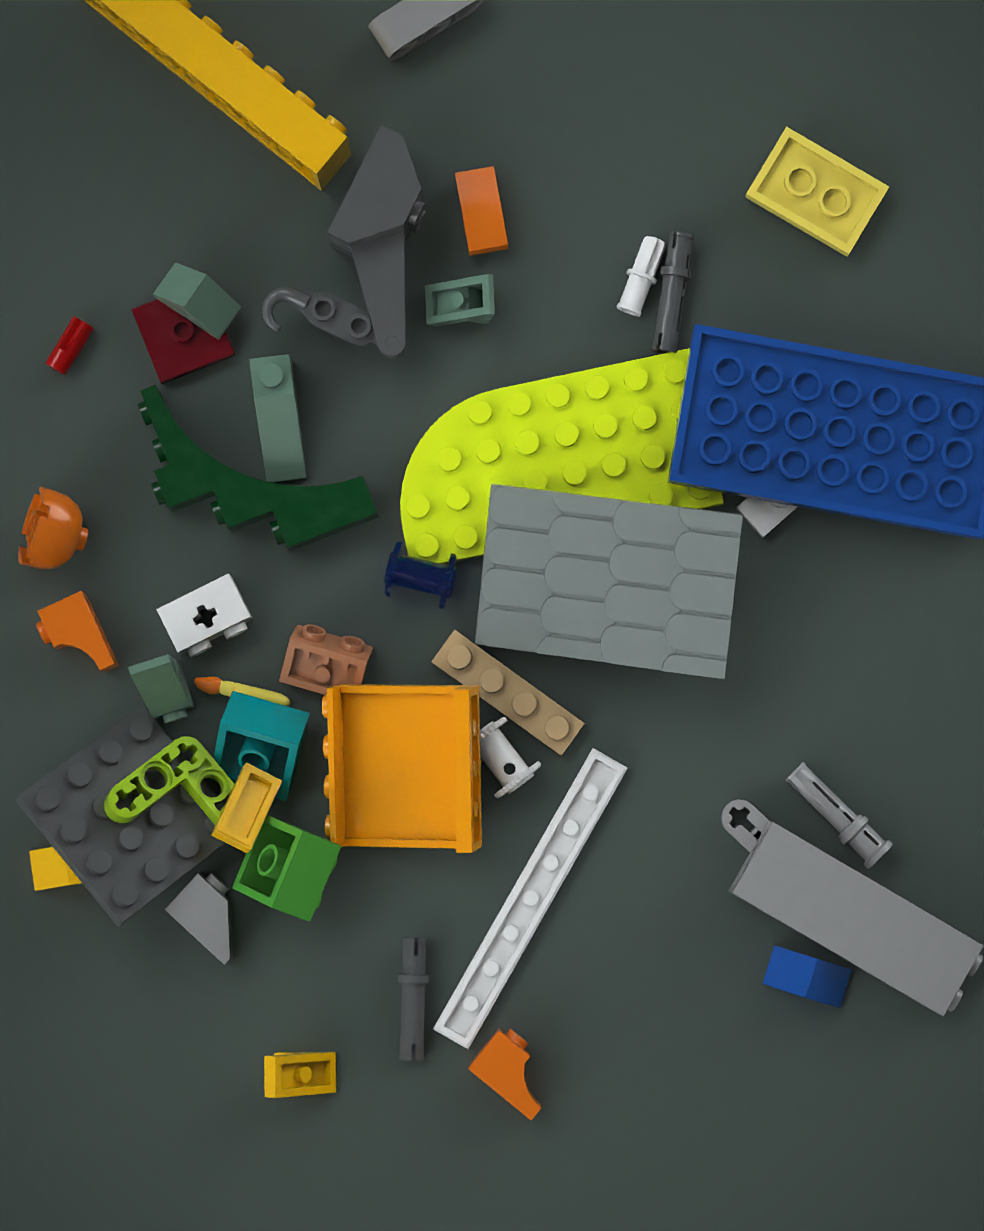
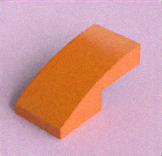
M494 166L455 173L469 256L509 249Z

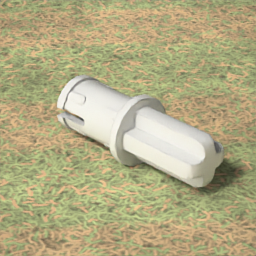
M646 236L643 239L633 268L627 270L626 274L629 275L620 302L617 304V309L633 316H641V310L651 284L656 285L657 282L654 276L666 247L665 242L651 236Z

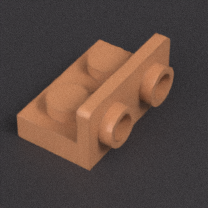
M296 625L288 643L279 682L323 695L327 694V688L338 684H362L373 647L365 644L358 637H340L326 633L325 629L317 625Z

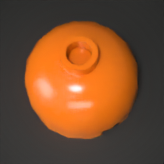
M39 487L40 495L34 494L23 524L21 534L26 535V541L28 542L27 548L19 546L18 561L22 565L49 570L61 567L71 560L75 550L83 551L88 537V528L82 527V513L79 506L70 497L56 490Z

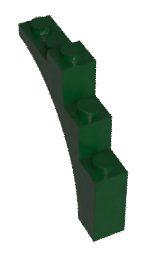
M156 385L140 390L144 401L138 403L139 410L146 426L153 424L158 436L157 439L152 440L154 449L160 463L167 461L169 464L154 470L158 481L151 483L160 506L167 504V507L174 512L216 496L217 501L210 503L219 525L226 523L227 528L231 532L275 515L276 520L270 522L274 537L278 545L286 543L289 551L379 517L363 476L327 485L292 486L266 482L244 475L211 457L185 434L168 410Z

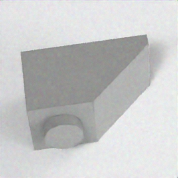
M198 873L168 905L165 911L225 965L233 958L231 900L225 895L229 888L212 873L207 878L202 873Z

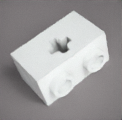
M229 573L156 609L177 652L181 655L188 652L190 657L197 656L212 647L210 641L223 634L226 639H230L248 630L246 623L253 620L233 577ZM205 608L211 613L217 612L218 614L212 618L213 626L209 628L203 623L197 624L196 622L202 618L200 611Z

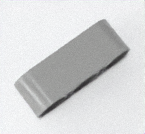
M402 0L373 19L368 28L388 59L392 61L404 56L471 14L485 0Z

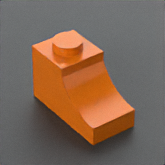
M79 591L37 611L41 621L37 622L36 626L46 645L52 643L53 647L58 650L65 647L81 649L94 660L99 670L104 673L119 666L86 593Z
M498 1028L468 1065V1069L528 1119L532 1120L540 1111L541 1104L530 1093L524 1077L525 1063L530 1058V1053L525 1048L529 1043L511 1028L506 1034Z

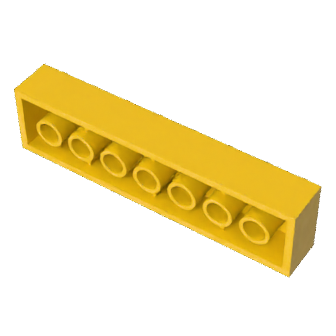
M83 0L319 190L322 191L351 156L349 138L345 135L347 129L342 123L331 115H328L326 119L314 110L316 104L300 90L293 94L283 85L285 79L276 70L268 65L264 69L258 66L252 60L254 55L247 47L237 40L233 44L228 42L221 35L223 32L221 27L205 15L200 19L190 11L192 5L187 0Z

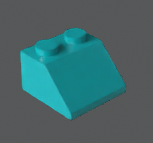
M233 691L220 721L213 758L234 784L246 762L282 780L275 798L286 801L304 744L310 713Z

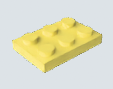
M786 126L745 197L848 257L889 186Z

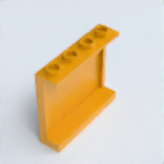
M338 684L327 688V694L323 696L322 714L328 722V734L325 735L323 740V754L328 759L329 775H326L324 780V795L326 799H329L330 815H327L325 819L326 838L341 847L456 849V853H473L481 848L479 685Z

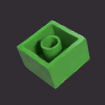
M267 815L251 850L244 857L232 889L273 909L310 922L315 910L321 903L322 892L329 875L337 864V856L341 846L300 827Z

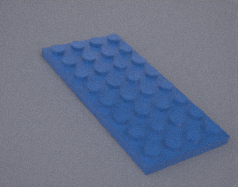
M695 324L692 331L667 483L982 540L984 539V378Z

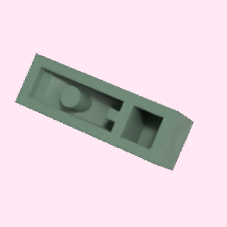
M289 354L249 359L266 481L277 483L307 479L292 359Z
M167 654L128 667L130 675L152 718L156 720L163 718L164 723L168 724L188 717L186 710L195 706L180 661Z

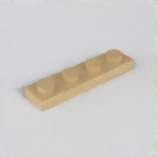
M456 630L452 632L431 661L432 664L460 684L479 685V697L560 756H562L585 724Z

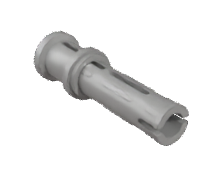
M804 762L786 778L785 781L789 782L840 833L838 835L839 841L843 845L849 844L865 860L864 866L867 869L873 866L893 845L890 840L885 841L868 825L869 819L865 815L859 814L857 816Z

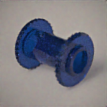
M398 541L389 556L384 577V583L386 584L384 594L390 597L394 586L432 593L441 596L439 608L444 609L448 598H451L458 568L455 567L457 556L451 553L449 563L446 565L402 555L403 543Z

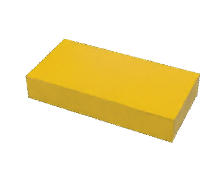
M246 762L240 771L211 836L248 853L256 840L282 780Z

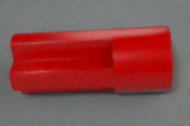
M73 316L45 364L65 376L94 328Z

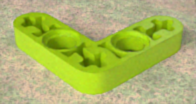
M183 736L174 740L116 784L105 798L104 810L107 816L114 822L129 823L181 784L212 823L216 825L224 808L223 806L219 811L216 806L220 805L230 795L234 783L197 739ZM189 750L193 754L190 762L187 760L183 761L173 771L169 764L177 758L180 751L184 753ZM149 770L159 771L165 778L164 787L161 789L150 788L144 780L145 772ZM205 778L215 779L221 788L220 795L217 797L206 796L201 790V780ZM137 789L140 795L130 804V810L126 807L121 810L118 809L115 805L119 800L118 796L124 799Z

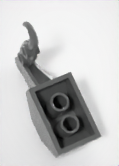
M383 125L380 126L327 232L332 249L353 258L368 311L328 292L301 291L297 288L286 286L270 292L263 301L262 315L268 327L276 332L281 330V326L274 320L273 309L277 303L286 301L295 305L313 326L354 346H365L370 343L376 344L380 353L388 359H396L404 354L406 350L405 241L410 231L414 233L419 231L426 216V211H424L426 203L423 202L421 186L403 135Z

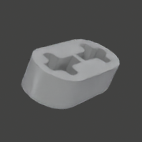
M740 799L727 803L722 809L720 817L725 830L749 853H751L758 841L754 834L757 831L762 833L767 823L770 822L751 803ZM733 807L736 810H741L745 807L749 811L746 819L754 826L750 832L742 825H737L733 828L729 824L733 818L729 812Z

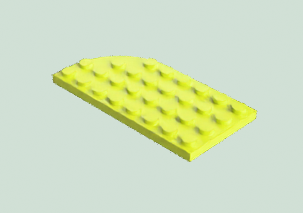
M690 348L678 350L677 353L669 352L494 389L468 398L448 410L427 430L411 455L402 483L400 498L401 522L411 571L484 556L491 483L695 509L723 505L724 501L721 492L667 483Z

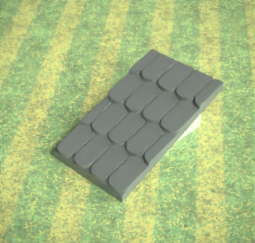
M491 483L475 644L725 679L743 515Z

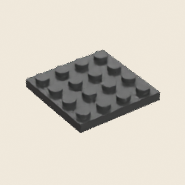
M140 705L37 781L15 800L117 927L121 926L226 844L211 836L215 825L181 784L129 823H117L107 816L104 810V801L111 789L173 742L143 705ZM180 751L177 758L169 765L174 771L187 758ZM149 770L145 772L144 780L150 788L161 789L164 787L165 778L159 771ZM202 779L200 783L202 792L208 797H217L209 785ZM135 789L133 793L124 799L118 796L119 800L115 805L120 810L124 807L130 810V804L140 794ZM221 802L216 808L220 811L224 804Z

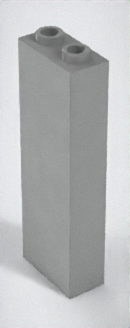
M767 823L728 892L941 1016H944L947 1010L952 1012L963 995V991L959 989L967 975L972 977L976 973L983 960V955L979 953L984 945L776 823Z

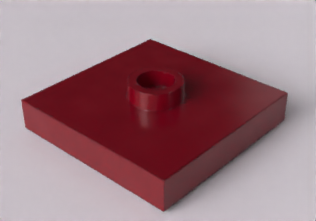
M158 299L131 309L161 384L235 356L226 331L218 340Z

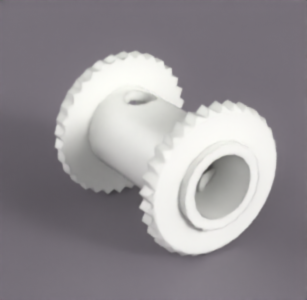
M502 717L496 722L492 721L480 730V758L503 786L501 790L494 794L496 798H501L506 793L510 795L534 776L533 773L541 767L539 761L528 767L499 728L508 721L506 717ZM509 763L515 766V772L510 775L504 772V766Z

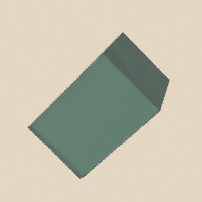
M176 262L153 293V296L218 340L241 310V306L207 274Z

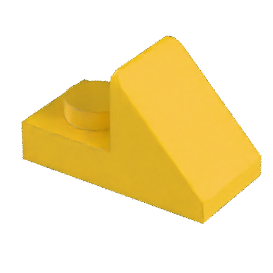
M277 1052L274 1055L264 1056L265 1097L282 1098L336 1093V1052Z

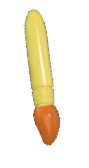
M214 676L196 677L194 679L196 687L208 694L215 695L220 693L221 695L231 697L232 692L235 691L284 706L291 704L285 695L275 691L231 681H222L219 677Z

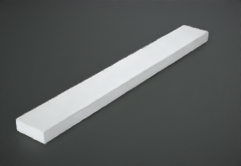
M592 748L433 1028L435 1031L469 1049L628 769L626 766Z

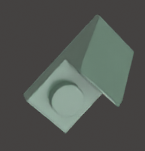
M485 274L425 285L427 325L437 327L466 321L488 324L495 315L493 275Z

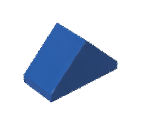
M774 945L762 984L840 1008L852 969Z

